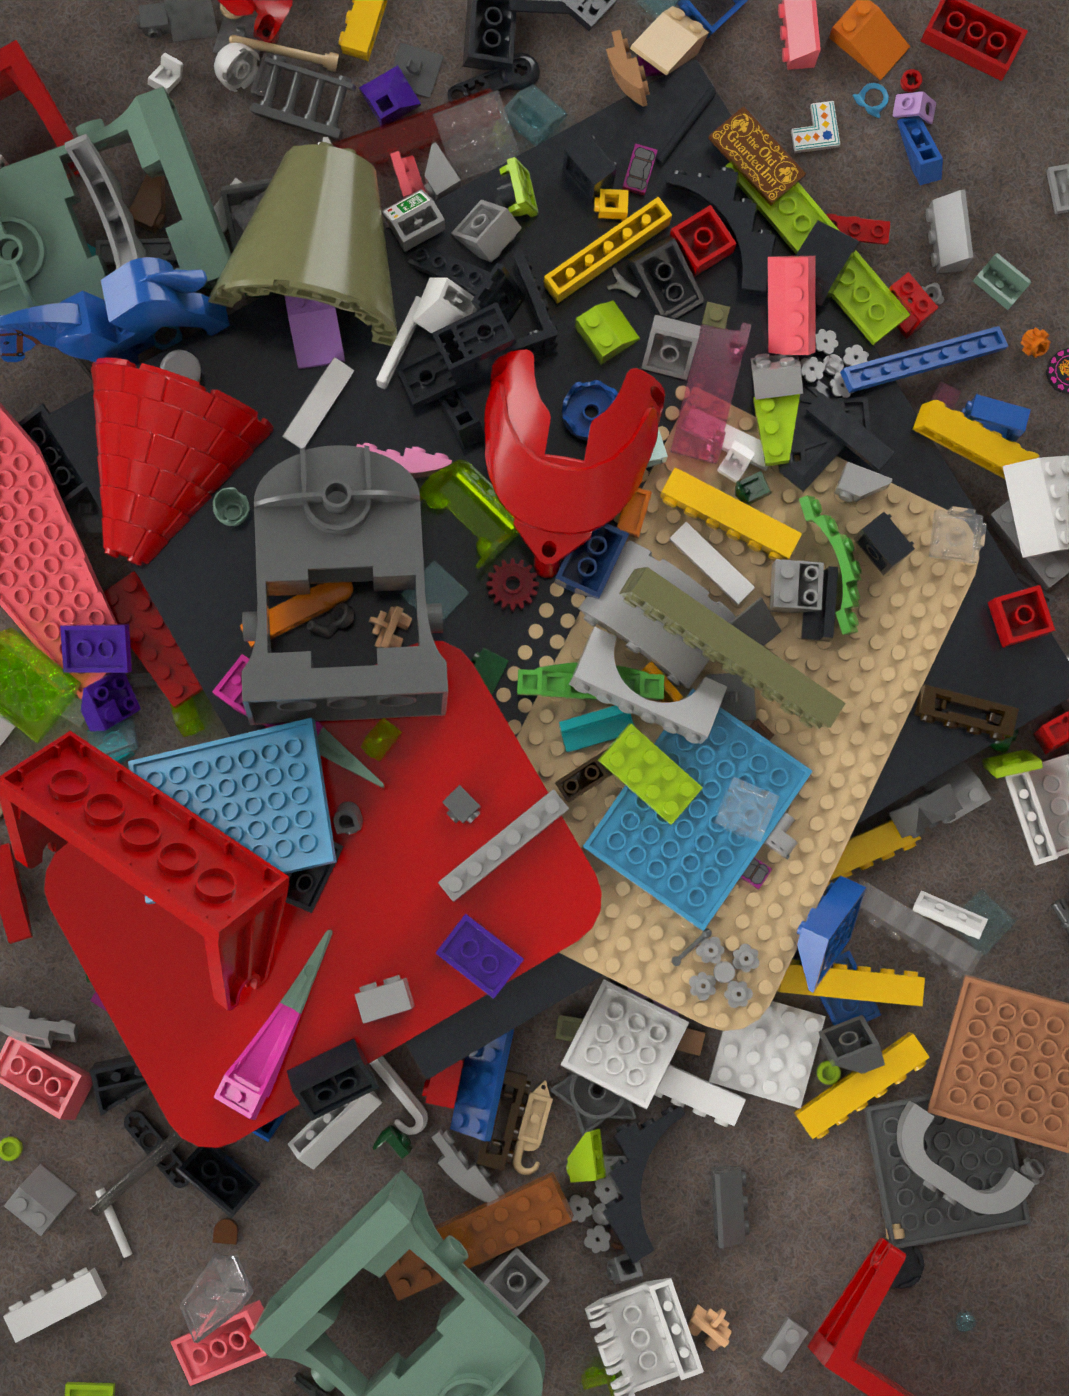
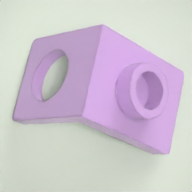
M924 92L897 94L892 116L895 118L920 116L928 124H932L936 102ZM926 103H928V105H929V114H928V115L926 114V110H925Z

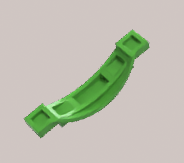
M808 495L799 498L805 520L813 522L821 528L833 546L839 561L842 574L843 597L841 610L835 613L842 635L857 633L859 622L856 614L851 609L860 606L857 582L861 581L859 574L862 573V570L852 553L854 551L853 542L847 535L838 532V526L834 518L828 515H820L822 507L818 499Z
M578 663L548 665L535 670L518 669L517 695L597 700L595 696L589 693H580L573 686L569 685ZM616 665L620 677L633 692L645 699H664V675L648 674L638 669Z

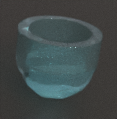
M967 1310L963 1314L961 1311L958 1312L955 1321L959 1331L966 1332L976 1327V1321L971 1312Z

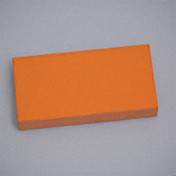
M638 488L634 496L621 511L617 525L618 529L629 533V536L639 538L652 494L651 491Z

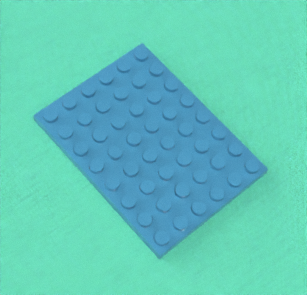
M693 688L687 697L692 695L696 690ZM719 707L708 738L702 744L691 743L684 736L678 733H669L663 730L654 743L703 787L674 823L670 825L625 785L583 845L584 849L701 931L705 930L813 772L721 707Z
M313 718L128 761L130 771L285 874L337 863L317 731ZM145 896V901L147 904L155 903L150 898Z

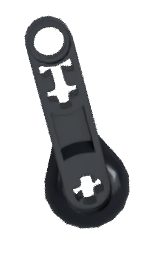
M514 53L512 66L496 68L450 87L447 93L448 102L455 108H461L505 90L521 91L529 89L539 79V64L528 53ZM518 67H521L522 70H527L524 76H521L520 73H515ZM479 83L480 86H484L482 88L483 91L479 93L478 90H474L475 84ZM466 87H469V91H471V97L469 98ZM454 92H462L464 94L463 100L460 102L452 100L451 96Z

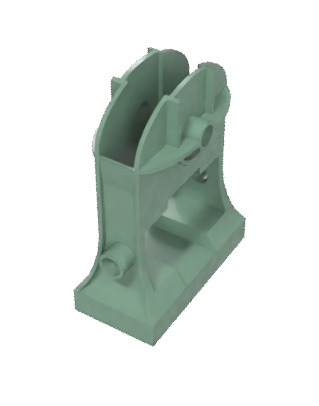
M160 87L136 96L128 109L107 126L104 125L102 119L91 120L77 126L75 129L78 137L87 134L98 152L132 142L142 169L150 178L166 175L183 219L165 228L180 266L177 269L203 270L206 273L207 282L202 288L213 290L231 256V252L176 106L165 88ZM65 145L0 168V315H7L35 306L60 303L81 291L105 300L101 279L110 273L103 258L98 255L92 257L72 205L80 203L82 200L67 164L73 162V160L66 151Z
M402 1170L268 1300L249 1336L270 1358L289 1359L311 1368L313 1379L322 1389L330 1392L337 1387L345 1396H542L545 1355L539 1339L463 1263L469 1257L463 1245L450 1235L444 1240L442 1239L428 1215L422 1189ZM410 1249L439 1273L458 1294L441 1309L436 1330L410 1356L404 1359L397 1352L368 1380L338 1349L325 1331L335 1322L346 1297L341 1289L362 1268L380 1278Z

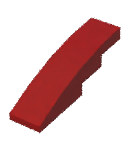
M9 843L0 845V915L8 943L12 944L32 938L33 935L26 896L22 892L19 871L15 867L13 849Z

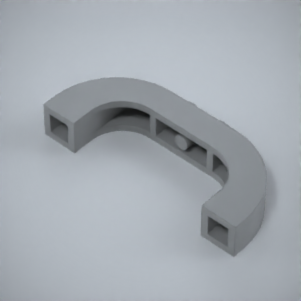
M911 1101L907 1103L901 1113L897 1126V1144L900 1154L908 1167L925 1180L923 1185L934 1192L937 1188L945 1194L942 1198L954 1206L959 1202L966 1208L982 1214H999L1009 1211L1023 1202L1031 1192L1035 1183L1008 1167L1001 1180L994 1187L986 1190H977L932 1162L924 1150L923 1139L934 1116Z

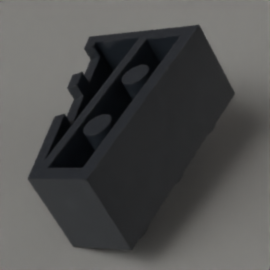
M131 1055L94 1063L89 1070L100 1116L117 1105L124 1103L137 1093L149 1088Z

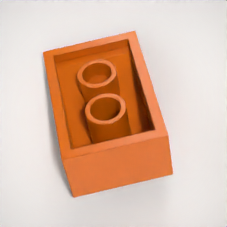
M856 0L832 27L829 36L834 43L880 81L910 48V45L882 10L871 0Z

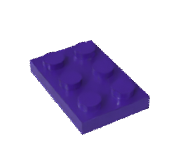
M129 624L60 626L64 673H128L132 671Z
M467 914L463 916L436 951L438 956L493 999L524 960V958Z

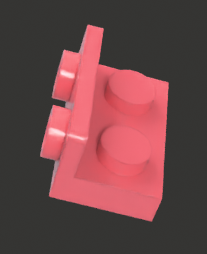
M399 151L390 153L403 199L421 189L425 192L414 156L411 155L401 159Z

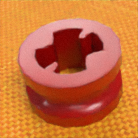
M915 69L907 70L900 80L902 89L908 93L917 91L922 83V75ZM911 76L914 77L916 85L914 83L912 85L907 84L908 79L906 77L909 79Z

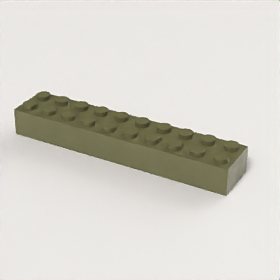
M649 567L634 569L619 592L624 597L623 601L633 608L638 606L644 610L643 615L654 622L658 620L663 623V629L672 635L677 633L684 638L683 642L694 649L698 647L704 651L702 655L712 662L717 660L723 664L722 669L731 675L736 673L742 677V683L752 689L756 687L761 690V696L771 702L777 701L781 704L780 708L790 715L796 714L800 717L799 721L809 728L813 726L818 729L821 727L831 728L846 704Z

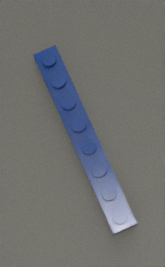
M1000 326L845 367L841 370L840 374L848 392L851 393L1005 350L1008 344Z

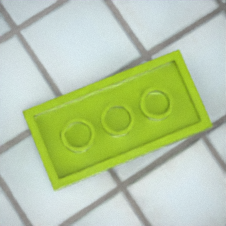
M630 723L598 759L603 766L670 825L674 823L703 788Z

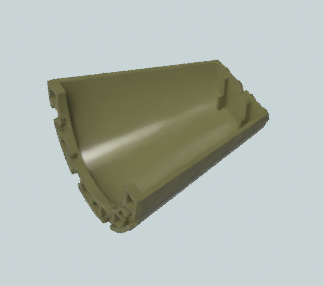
M320 142L319 145L292 146L284 155L216 282L208 302L233 307L236 302L242 299L243 293H247L249 296L269 295L270 292L310 299L339 309L355 312L357 318L365 324L372 326V342L393 346L395 339H397V326L378 179L374 166L357 155L355 150L333 147L332 144L327 142Z

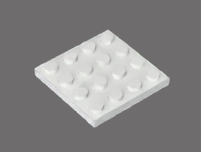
M603 980L561 1066L647 1110L689 1022Z
M772 1001L759 1020L743 1029L722 1031L709 1082L801 1109L820 1039L819 1031H822L826 1016Z

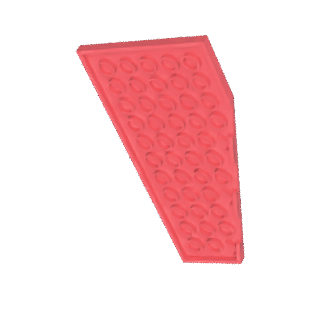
M0 403V605L78 697L82 699L83 688L109 673H64L60 626L117 624L40 448Z

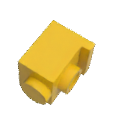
M600 189L599 197H595L594 212H599L598 218L621 219V221L627 219L628 190Z

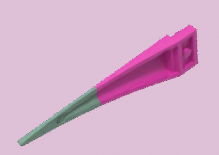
M242 654L212 693L234 710L247 716L242 699V670L248 663L249 658ZM315 722L321 756L380 787H384V784L319 722ZM281 723V724H262V725H264V726L270 728V727H274V726H278V725H282V724H286V723Z
M331 930L326 931L281 1002L242 1054L225 1073L214 1095L215 1099L249 1119L256 1120L266 1097L269 1098L331 939Z

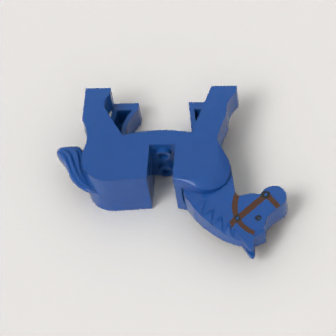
M144 257L125 263L101 279L105 300L81 291L60 303L40 305L7 315H0V354L2 360L6 362H19L25 358L26 351L31 350L37 344H43L58 348L62 353L75 358L96 362L98 358H119L128 360L137 366L140 364L138 354L155 345L153 334L162 326L200 327L212 336L230 325L226 306L208 302L209 297L197 291L207 282V276L203 270H174L172 265L163 259Z

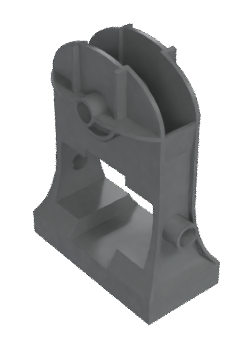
M346 445L323 446L308 450L301 448L300 454L277 464L262 478L254 496L258 606L257 611L242 613L244 642L255 641L251 657L242 670V699L250 725L291 723L308 718H313L315 722L446 715L448 698L447 663L436 648L431 634L443 633L442 604H426L420 494L416 481L402 465L387 456L370 451L369 446L364 445V448ZM362 581H373L374 591L415 590L418 646L377 648L378 665L314 668L311 651L271 653L269 596L310 594V584Z

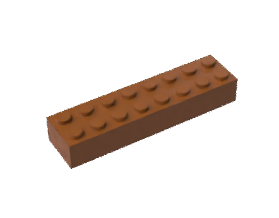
M551 1172L509 1191L493 1201L485 1202L435 1225V1228L443 1240L450 1235L463 1245L469 1256L463 1263L468 1268H472L572 1222L574 1215L554 1172ZM410 1249L385 1272L397 1301L445 1280Z

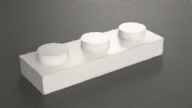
M922 890L912 910L977 939H980L988 919Z

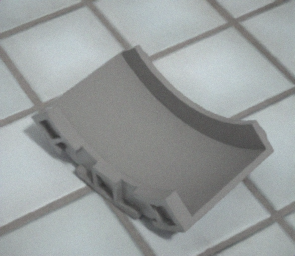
M629 540L622 549L600 598L596 599L587 596L578 609L585 615L583 619L590 625L595 627L597 624L626 642V647L633 653L638 654L640 652L667 675V679L674 686L678 687L680 684L689 689L709 660L702 655L704 651L698 647L695 649L689 647L683 642L684 638L677 633L676 635L670 634L663 629V623L658 620L654 622L643 615L644 610L638 606L633 608L623 601L624 597L619 592L634 569L649 567L728 623L736 618V616L720 601L717 603L707 596L710 592L665 559H662L661 562L656 560L651 555L652 552Z

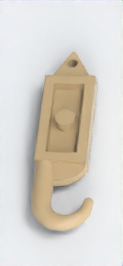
M546 1080L533 1092L529 1093L517 1137L512 1164L514 1169L522 1175L535 1173L540 1165L539 1162H536L532 1168H524L521 1164L524 1150L534 1151L541 1145L553 1100L550 1097Z

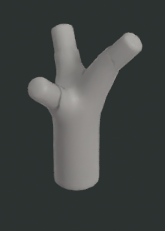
M613 268L612 272L617 282L608 285L607 289H621L636 298L641 290L624 279L617 269Z

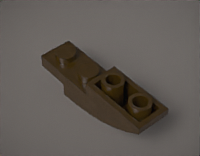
M606 750L555 782L568 803L614 775L598 761Z

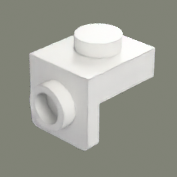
M164 53L161 56V65L148 77V85L155 89L164 87L169 94L182 79L183 63Z
M735 440L717 471L736 483L748 468L755 453L746 445L740 444Z

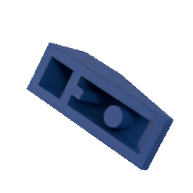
M910 116L897 120L911 169L919 185L942 180L943 158L921 117Z

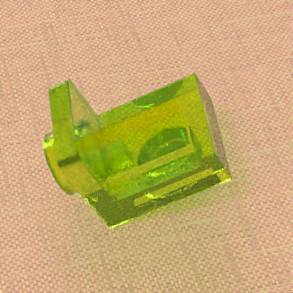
M193 697L177 709L170 704L175 725L183 737L194 735L205 729L204 724L199 718Z
M382 718L367 734L361 748L368 756L381 761L387 750L400 737L402 731L385 718Z
M592 1367L584 1371L585 1374L581 1375L583 1389L586 1390L607 1384L610 1396H614L613 1392L615 1390L612 1389L611 1383L617 1379L616 1375H608L605 1370L606 1368Z

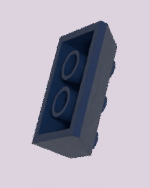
M605 524L592 531L590 540L564 558L556 575L555 584L576 594L599 599L629 533L610 524Z

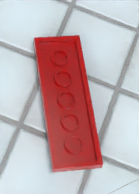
M133 571L104 591L117 624H129L130 647L172 706L177 709L203 690L202 686L136 572Z

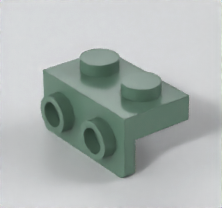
M998 253L991 258L973 280L975 284L1007 310L1031 284V280Z

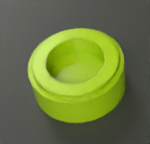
M829 1060L821 1062L817 1067V1077L826 1085L835 1084L841 1077L840 1067H832Z
M8 1136L0 1141V1157L3 1160L13 1161L21 1155L23 1145L17 1137Z

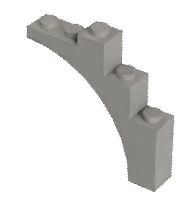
M87 134L65 142V149L83 178L99 212L113 252L116 269L131 260L147 257L146 249L135 234L133 215L122 200L120 181L110 165L105 164Z

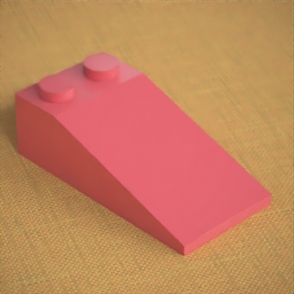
M8 1036L0 1052L1 1084L58 1119H76L93 1085L89 1072L41 1047L21 1042Z
M260 1300L241 1307L171 1341V1345L190 1386L267 1355L249 1337L264 1310Z

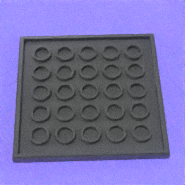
M932 1093L871 1104L863 1109L889 1243L900 1249L1031 1224L1026 1198L1015 1208L1003 1213H978L966 1208L959 1202L954 1206L942 1198L945 1194L938 1188L934 1192L923 1185L925 1180L908 1167L900 1154L897 1144L899 1118L909 1101L927 1111ZM930 1113L934 1116V1119L924 1134L923 1146L932 1162L977 1190H986L994 1187L1001 1180L1008 1167L1021 1174L1014 1137ZM892 1224H901V1228H904L905 1238H894Z

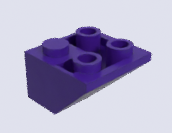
M398 65L359 87L361 94L382 128L421 106L419 99Z
M110 673L83 688L81 712L90 731H105L141 710L125 673Z

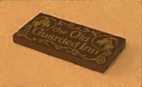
M744 106L709 135L708 139L770 206L806 176L802 168Z

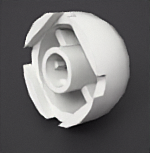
M229 43L216 56L214 63L215 74L219 81L229 90L237 92L236 89L240 87L245 89L254 81L259 72L257 59L260 61V57L256 51L242 43Z

